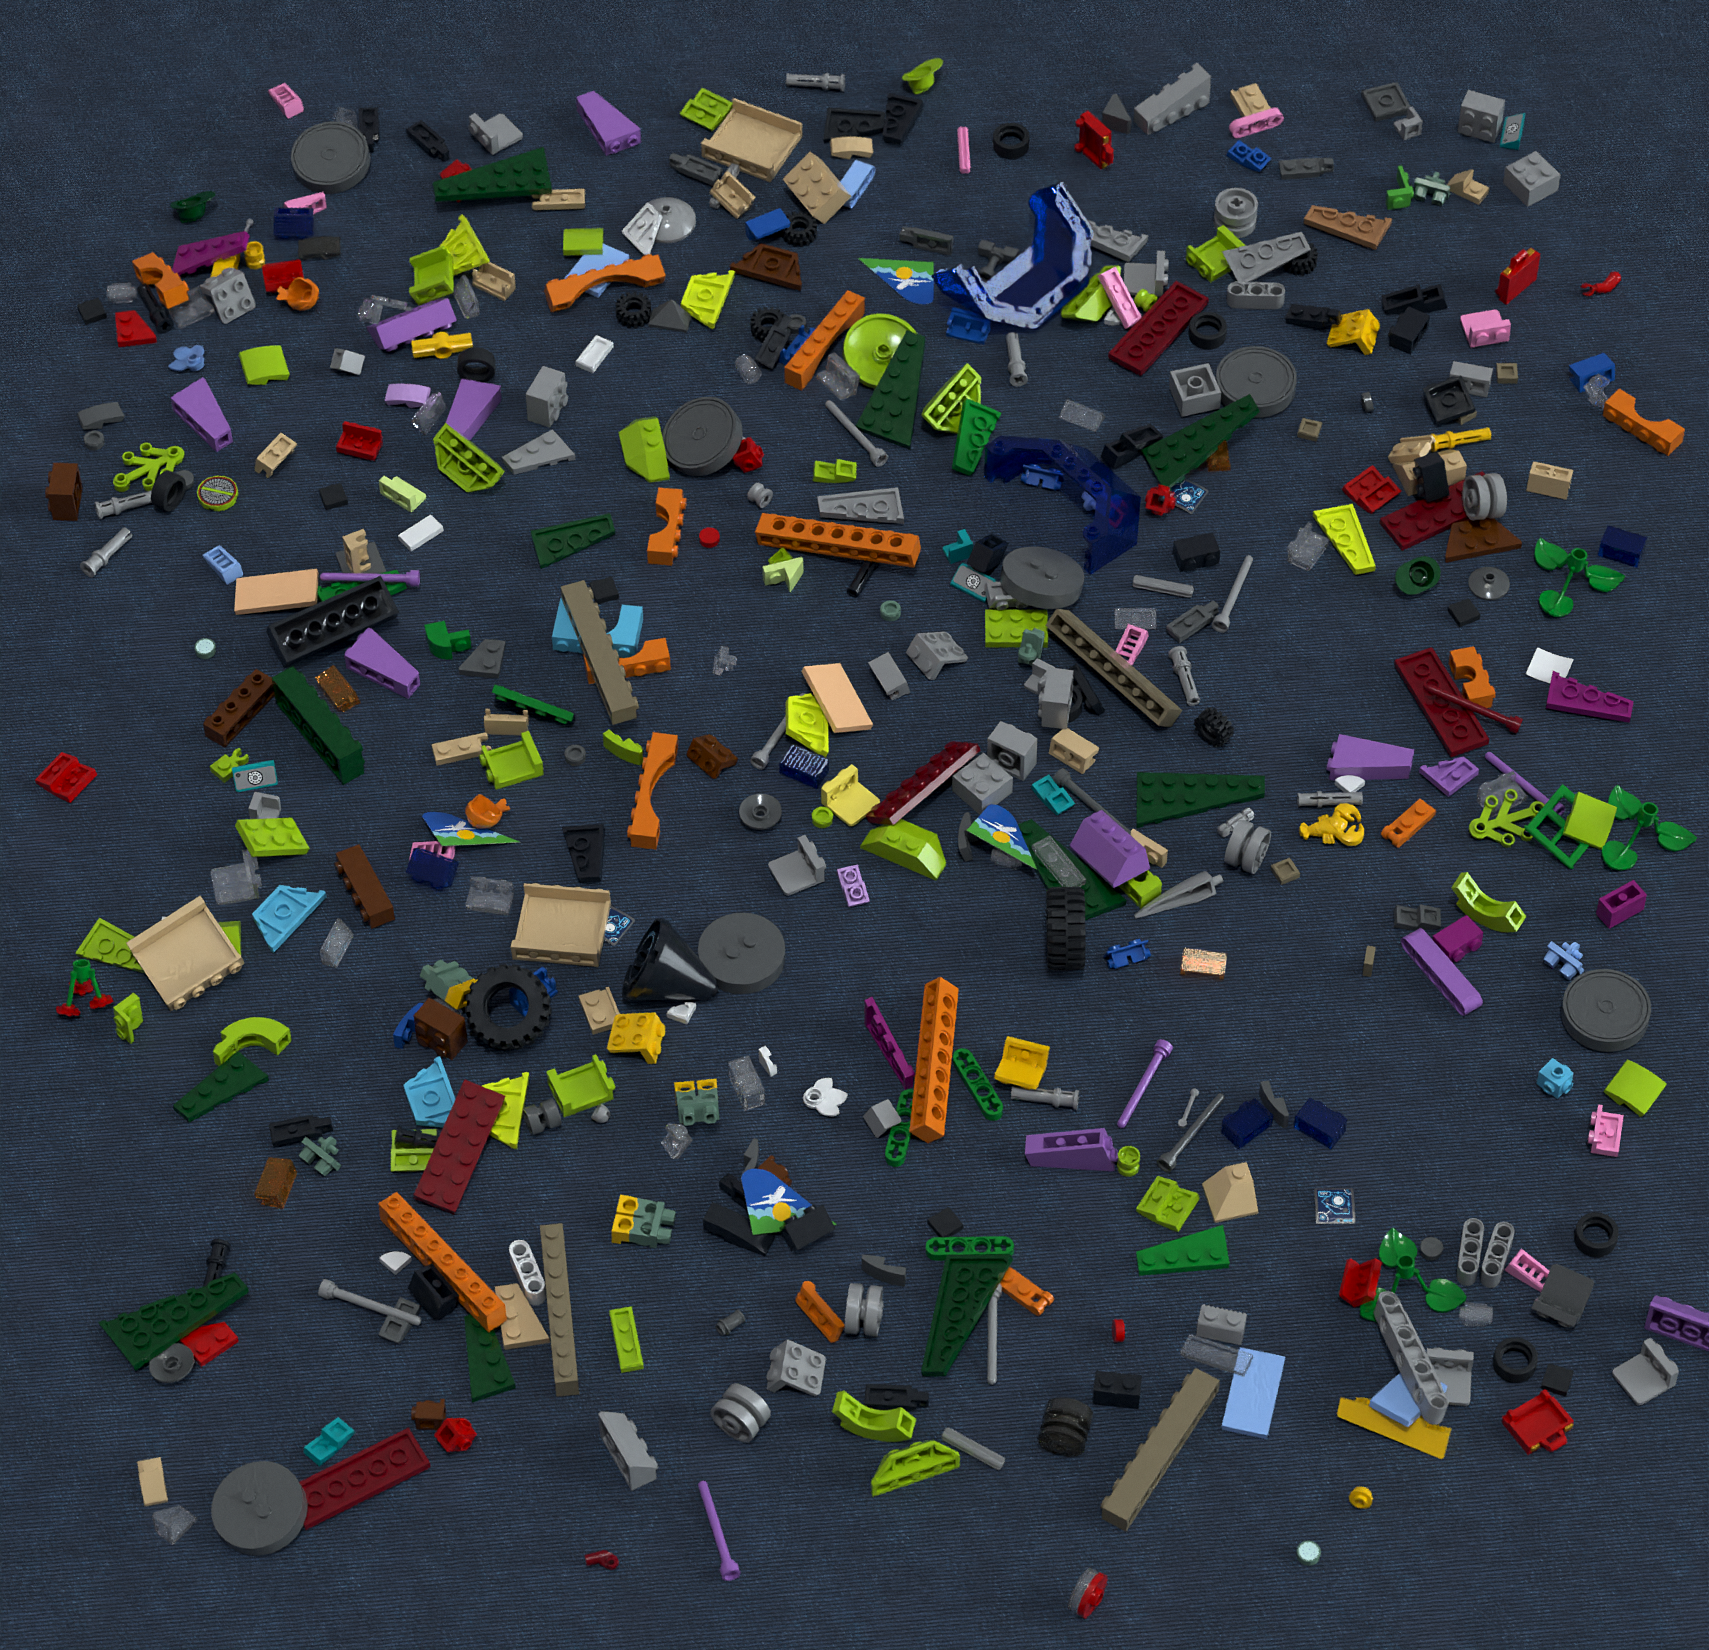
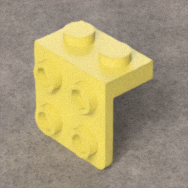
M852 764L848 768L842 769L834 779L827 781L821 788V803L850 827L856 825L872 811L871 808L874 805L880 803V800L858 782V769Z

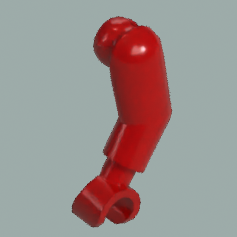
M1612 271L1603 283H1596L1595 285L1584 283L1580 287H1590V290L1582 294L1591 296L1594 292L1608 293L1621 281V275L1618 272Z

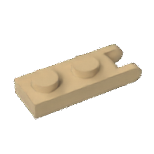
M585 189L552 190V194L532 195L533 198H540V202L532 203V209L534 210L585 209Z
M487 733L431 744L436 765L478 757L482 754L481 742L488 740ZM486 746L487 751L492 750L491 746Z

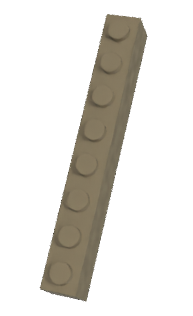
M584 580L561 586L562 602L612 725L637 718L636 709H639L637 698L631 695L632 687L630 681H626L624 678L626 673L623 665L619 666L618 652L616 649H612L613 641L611 635L605 632L607 630L604 618L600 619L599 617L600 609L597 602L594 603L592 600L594 596L591 587L587 588Z
M1055 610L1046 624L1053 633L1158 726L1171 727L1183 711L1071 611Z
M563 1223L540 1225L556 1397L578 1395L579 1385Z
M1197 1368L1194 1369L1191 1375H1186L1182 1382V1389L1180 1392L1176 1391L1170 1401V1407L1162 1411L1159 1417L1160 1422L1157 1426H1152L1147 1436L1148 1440L1145 1444H1140L1136 1451V1458L1133 1462H1128L1122 1479L1118 1478L1112 1488L1113 1493L1110 1497L1106 1496L1100 1507L1103 1520L1125 1532L1128 1530L1219 1392L1220 1380Z

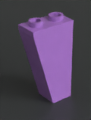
M592 91L576 97L578 113L606 156L641 143L640 128L596 92Z
M204 378L193 382L190 386L171 397L173 411L216 452L233 442L231 429Z
M461 379L446 423L468 440H471L501 402V386Z
M369 627L358 636L354 645L345 652L344 658L347 669L407 699L420 686L419 672Z
M1339 734L1338 741L1333 742L1331 754L1334 755L1333 759L1329 758L1327 764V771H1330L1329 780H1335L1346 775L1357 776L1363 780L1409 779L1414 749Z
M1105 1128L1026 1135L1025 1155L1030 1166L1114 1171L1115 1162H1118V1151L1113 1147L1111 1136L1108 1137Z

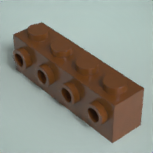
M257 669L247 675L244 682L238 688H235L224 702L219 704L217 710L211 716L205 719L203 723L205 737L226 748L274 697L272 678Z
M360 844L335 853L337 860L334 863L338 875L342 874L344 877L342 880L346 890H351V898L354 905H359L361 909L359 912L363 922H368L372 929L395 920L393 905Z

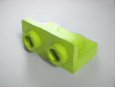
M132 993L113 1007L115 1016L113 1019L117 1028L115 1031L122 1040L126 1039L130 1044L134 1042L133 1030L138 1028L141 1022H143L140 998L135 993Z

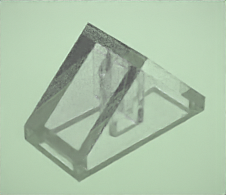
M181 1505L154 1512L152 1515L156 1533L172 1545L197 1520V1517Z

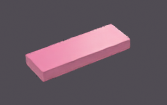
M1116 267L1098 275L1124 328L1126 329L1136 324L1142 317Z

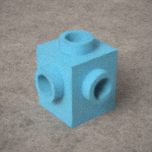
M1552 1058L1539 1071L1537 1084L1547 1094H1551L1558 1099L1563 1093L1567 1094L1571 1090L1574 1073L1569 1067L1560 1064Z

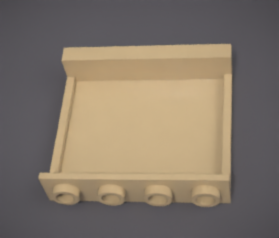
M733 98V109L710 140L704 139L701 143L702 157L728 167L732 163L738 164L741 172L771 182L802 138V123Z
M524 883L525 895L516 938L511 943L512 958L514 960L599 967L611 906L610 892L603 889Z
M201 896L126 943L170 1011L182 1008L186 1001L192 997H199L205 992L206 988L219 984L223 981V977L230 973L238 972L242 965L245 964L241 955L238 954Z

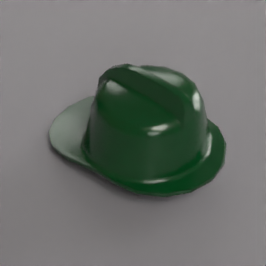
M201 192L189 198L172 202L170 207L176 209L182 223L196 221L204 215L206 201L212 199L215 196V192Z
M1417 557L1398 568L1395 575L1396 584L1405 594L1415 595L1436 585L1440 579L1441 570L1438 563L1431 557Z

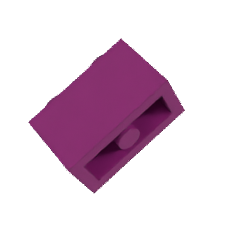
M1632 880L1601 897L1598 901L1596 915L1610 929L1644 910L1647 894Z
M1466 915L1433 935L1432 940L1453 963L1454 961H1460L1465 954L1470 951H1476L1481 946L1483 931Z

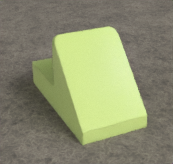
M800 557L763 566L765 586L785 581L789 592H791L804 573L803 558Z

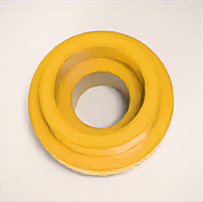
M1356 1487L1349 1495L1351 1504L1357 1508H1368L1373 1501L1371 1491L1365 1487Z

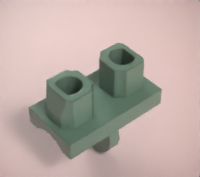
M1435 172L1433 177L1426 175L1425 179L1416 177L1414 182L1416 200L1425 201L1426 195L1431 194L1433 195L1432 203L1442 206L1445 199H1449L1450 186L1444 185L1445 180L1439 179V172Z
M1033 628L1032 631L1024 630L1021 647L1018 652L1019 663L1029 664L1033 667L1034 661L1037 658L1041 659L1045 638L1044 631Z
M307 1137L304 1138L302 1143L305 1147L299 1156L308 1164H311L318 1155L321 1159L314 1168L322 1175L326 1176L333 1168L338 1171L342 1166L329 1155L330 1152L334 1155L338 1152V1149L335 1147L337 1142L335 1138L328 1137L325 1140L323 1137H320L318 1143L321 1144V1147H318Z

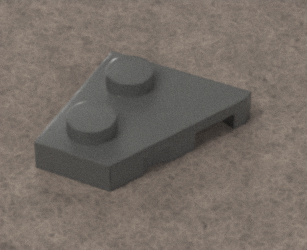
M484 639L459 667V675L499 679L506 641Z

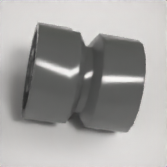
M553 1098L540 1102L538 1107L534 1104L522 1109L526 1126L531 1135L543 1132L545 1127L552 1129L562 1125L560 1113ZM540 1114H541V1117H542V1120H541V1121L539 1120V1117H538V1115H540Z

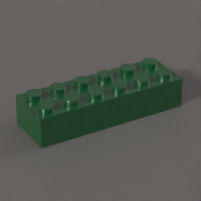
M292 666L272 677L275 703L341 784L344 785L364 774L363 764H365V761L362 757L363 747L361 743L352 738L351 732L346 726L343 727L337 714L335 712L332 713L327 702L318 697L316 689L312 685H308L303 673L298 672Z

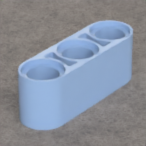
M859 160L854 161L840 182L852 196L843 206L848 208L854 207L874 176V166Z

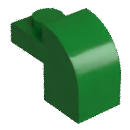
M445 621L424 625L428 648L434 656L450 660L453 659L452 652L472 649L469 629L448 633Z

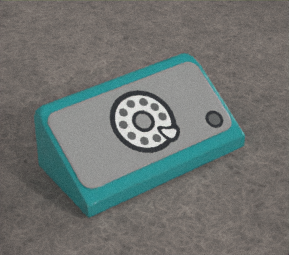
M1525 113L1505 117L1500 147L1519 150Z
M962 563L950 585L985 603L987 597L984 586L986 583L996 582V580Z
M274 760L232 768L236 792L278 784Z

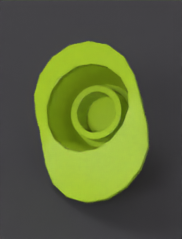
M935 58L925 61L912 71L904 74L902 80L908 81L914 94L924 92L934 84V72L942 66L943 60Z

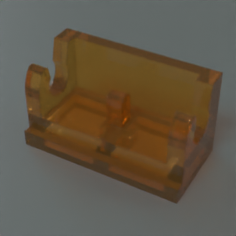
M1224 440L1218 445V450L1206 459L1208 472L1230 471L1227 441Z
M334 665L315 677L337 708L341 707L340 710L342 712L361 703L356 692Z
M1184 948L1181 974L1185 975V972L1220 976V979L1224 980L1227 953Z
M268 1157L254 1193L256 1198L263 1199L262 1205L284 1209L297 1175V1170L291 1159Z

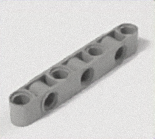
M1381 1292L1373 1312L1381 1333L1423 1418L1430 1424H1440L1443 1421L1448 1406V1399L1442 1389L1441 1382L1399 1298L1393 1292Z

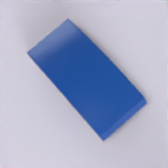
M1240 140L1234 144L1226 155L1238 164L1258 172L1271 161V157L1256 147L1252 150Z
M418 1003L399 1022L393 1034L395 1047L403 1049L406 1041L410 1040L412 1032H415L413 1016L424 1003Z

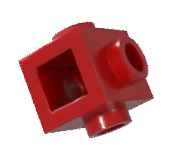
M748 437L741 441L738 451L733 456V461L737 467H740L746 473L762 467L764 453L762 448L757 446L751 437Z
M1160 484L1158 487L1151 488L1146 494L1145 502L1147 503L1145 508L1151 509V513L1157 515L1170 512V509L1173 510L1176 503V498H1174L1175 492L1170 491V487ZM1161 496L1165 497L1164 503L1160 502Z
M446 1418L434 1434L447 1452L467 1450L477 1435L471 1423L465 1418Z

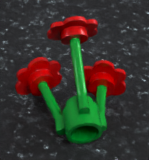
M79 959L73 962V971L70 972L71 979L67 1003H63L62 1006H56V1012L66 1016H79V1009L71 1004L73 994L84 996L86 993L92 992L93 987L96 996L89 1002L91 1009L102 1008L113 1002L111 995L106 996L100 993L95 977V969L90 968V961Z

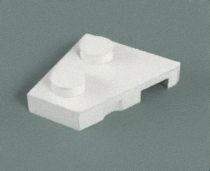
M647 202L621 232L644 255H648L651 252L663 216Z

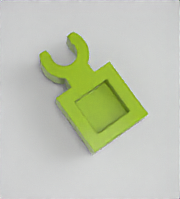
M237 748L233 751L231 757L225 754L210 765V771L225 783L233 777L232 768L247 764L249 757L247 754L239 757L242 755L240 748Z

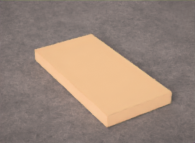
M310 569L237 578L234 609L236 615L308 607L317 604L318 570Z
M840 663L803 667L802 673L834 733L869 730L872 728L873 723Z

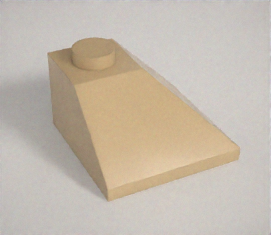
M1247 1162L1226 1166L1202 1183L1214 1223L1258 1214L1254 1183Z

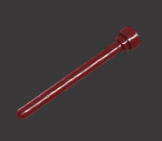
M1429 684L1426 686L1428 693L1502 723L1512 733L1517 734L1523 718L1516 715L1509 718Z

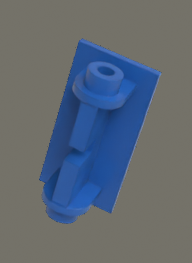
M1036 464L1023 465L1026 474L1022 473L1021 481L1024 484L1038 487L1040 480H1043L1042 488L1054 491L1057 489L1061 490L1062 482L1060 481H1064L1061 471L1054 468H1049V470L1041 469Z
M1136 939L1128 942V946L1125 947L1115 945L1108 948V952L1103 957H1109V960H1107L1109 968L1117 969L1129 965L1128 956H1130L1133 964L1147 960L1151 953L1149 948L1145 949L1144 947L1148 940L1141 942V939Z

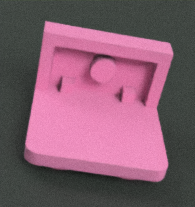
M1498 310L1466 314L1460 317V322L1470 348L1509 341L1510 321L1509 319L1502 320Z

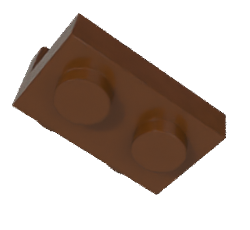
M710 734L693 738L686 753L687 757L713 779L718 778L721 769L735 766L738 760L730 749L724 747L717 741L716 737Z

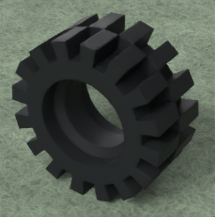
M794 211L792 215L790 213L787 214L790 227L782 229L783 240L787 241L788 245L793 243V247H797V245L803 247V244L809 246L810 242L813 243L817 237L816 219L812 215L809 216L808 212L802 214V211H799V214H796V211ZM797 227L805 228L803 231H795L793 229Z
M1308 244L1311 250L1301 255L1306 259H1293L1282 265L1284 266L1283 269L1285 271L1288 270L1289 274L1294 272L1295 276L1298 273L1304 276L1305 272L1307 275L1311 271L1313 272L1317 266L1318 258L1317 248L1314 247V244Z
M633 291V294L630 295V292H627L626 296L622 294L621 299L618 298L615 304L616 319L622 326L627 324V328L631 329V326H634V329L638 328L637 325L643 327L644 323H649L652 314L651 301L648 299V296L645 295L643 297V293L640 292L637 295V292ZM630 308H638V309H640V310L637 311V312H629V311H627V310L630 309Z
M771 306L770 309L763 307L764 310L759 308L757 312L753 313V316H751V334L753 337L755 336V340L758 341L760 339V342L763 343L771 327L762 326L763 324H774L775 321L779 324L781 323L784 313L783 311L780 312V309L774 310V307Z
M1209 707L1194 720L1195 730L1199 731V737L1202 736L1204 742L1207 740L1210 746L1213 744V747H1221L1233 736L1234 727L1231 726V721H1227L1228 717L1222 715L1223 712H1217L1216 708L1212 709V707Z

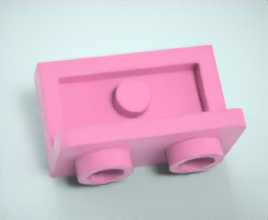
M1598 1105L1597 1112H1592L1590 1125H1594V1131L1590 1130L1588 1143L1592 1144L1591 1153L1618 1157L1624 1115L1602 1112L1603 1105Z

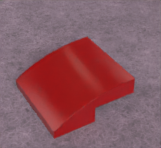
M1373 465L1345 484L1341 489L1352 501L1371 514L1401 493L1397 485L1389 477L1384 478Z
M61 752L35 779V782L56 797L71 803L97 776L94 768L80 764L77 757Z

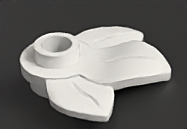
M823 1078L818 1080L814 1087L809 1088L804 1093L803 1101L807 1107L817 1109L820 1114L831 1117L839 1115L837 1106L845 1102L848 1094L832 1088V1078Z

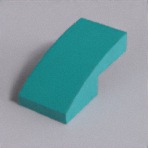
M1049 774L1031 785V789L1037 797L1056 815L1075 805L1063 787L1059 788Z
M338 1417L322 1428L321 1435L306 1445L303 1453L318 1466H321L353 1436L354 1430Z

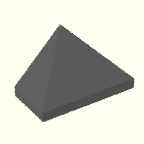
M671 299L653 309L648 326L687 333L692 316Z

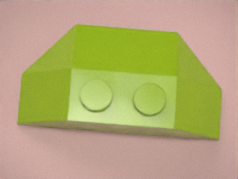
M1104 266L1100 273L1090 278L1061 309L1062 317L1078 321L1096 322L1100 320L1103 313L1112 306V303L1098 275L1116 267L1120 274V266Z
M968 363L965 364L923 408L921 416L935 430L957 434L963 401L968 398L981 404L980 375Z
M654 416L635 419L619 432L626 466L644 477L649 483L670 480L666 451L658 418Z
M447 423L443 425L433 438L438 469L467 493L492 488L505 472L498 463Z
M900 819L894 825L884 824L870 830L860 845V848L935 881L946 866L938 835L903 819Z
M934 1440L915 1442L907 1448L892 1450L884 1455L871 1481L872 1497L959 1468L960 1455L957 1451Z

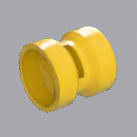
M249 242L246 251H244L246 266L250 269H259L265 264L261 243Z

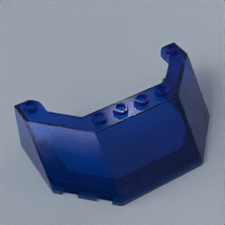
M1063 182L1038 189L1029 197L1028 205L1035 215L1033 244L985 283L974 266L964 270L962 268L963 265L960 263L951 269L938 270L931 277L941 293L984 319L1035 330L1089 285L1088 268L1091 266L1092 250H1090L1094 230Z
M999 436L986 444L984 478L990 483L997 477L1001 478L1004 484L1008 483L1024 472L1023 465L1051 464V462H1054L1096 501L1094 521L1083 529V538L1089 543V550L1085 552V558L1088 561L1084 563V569L1090 575L1137 545L1141 497L1087 448L1055 439Z

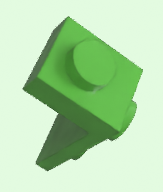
M1398 166L1397 182L1400 189L1387 191V210L1409 207L1411 198L1414 197L1413 188L1408 184V174L1404 172L1402 166Z

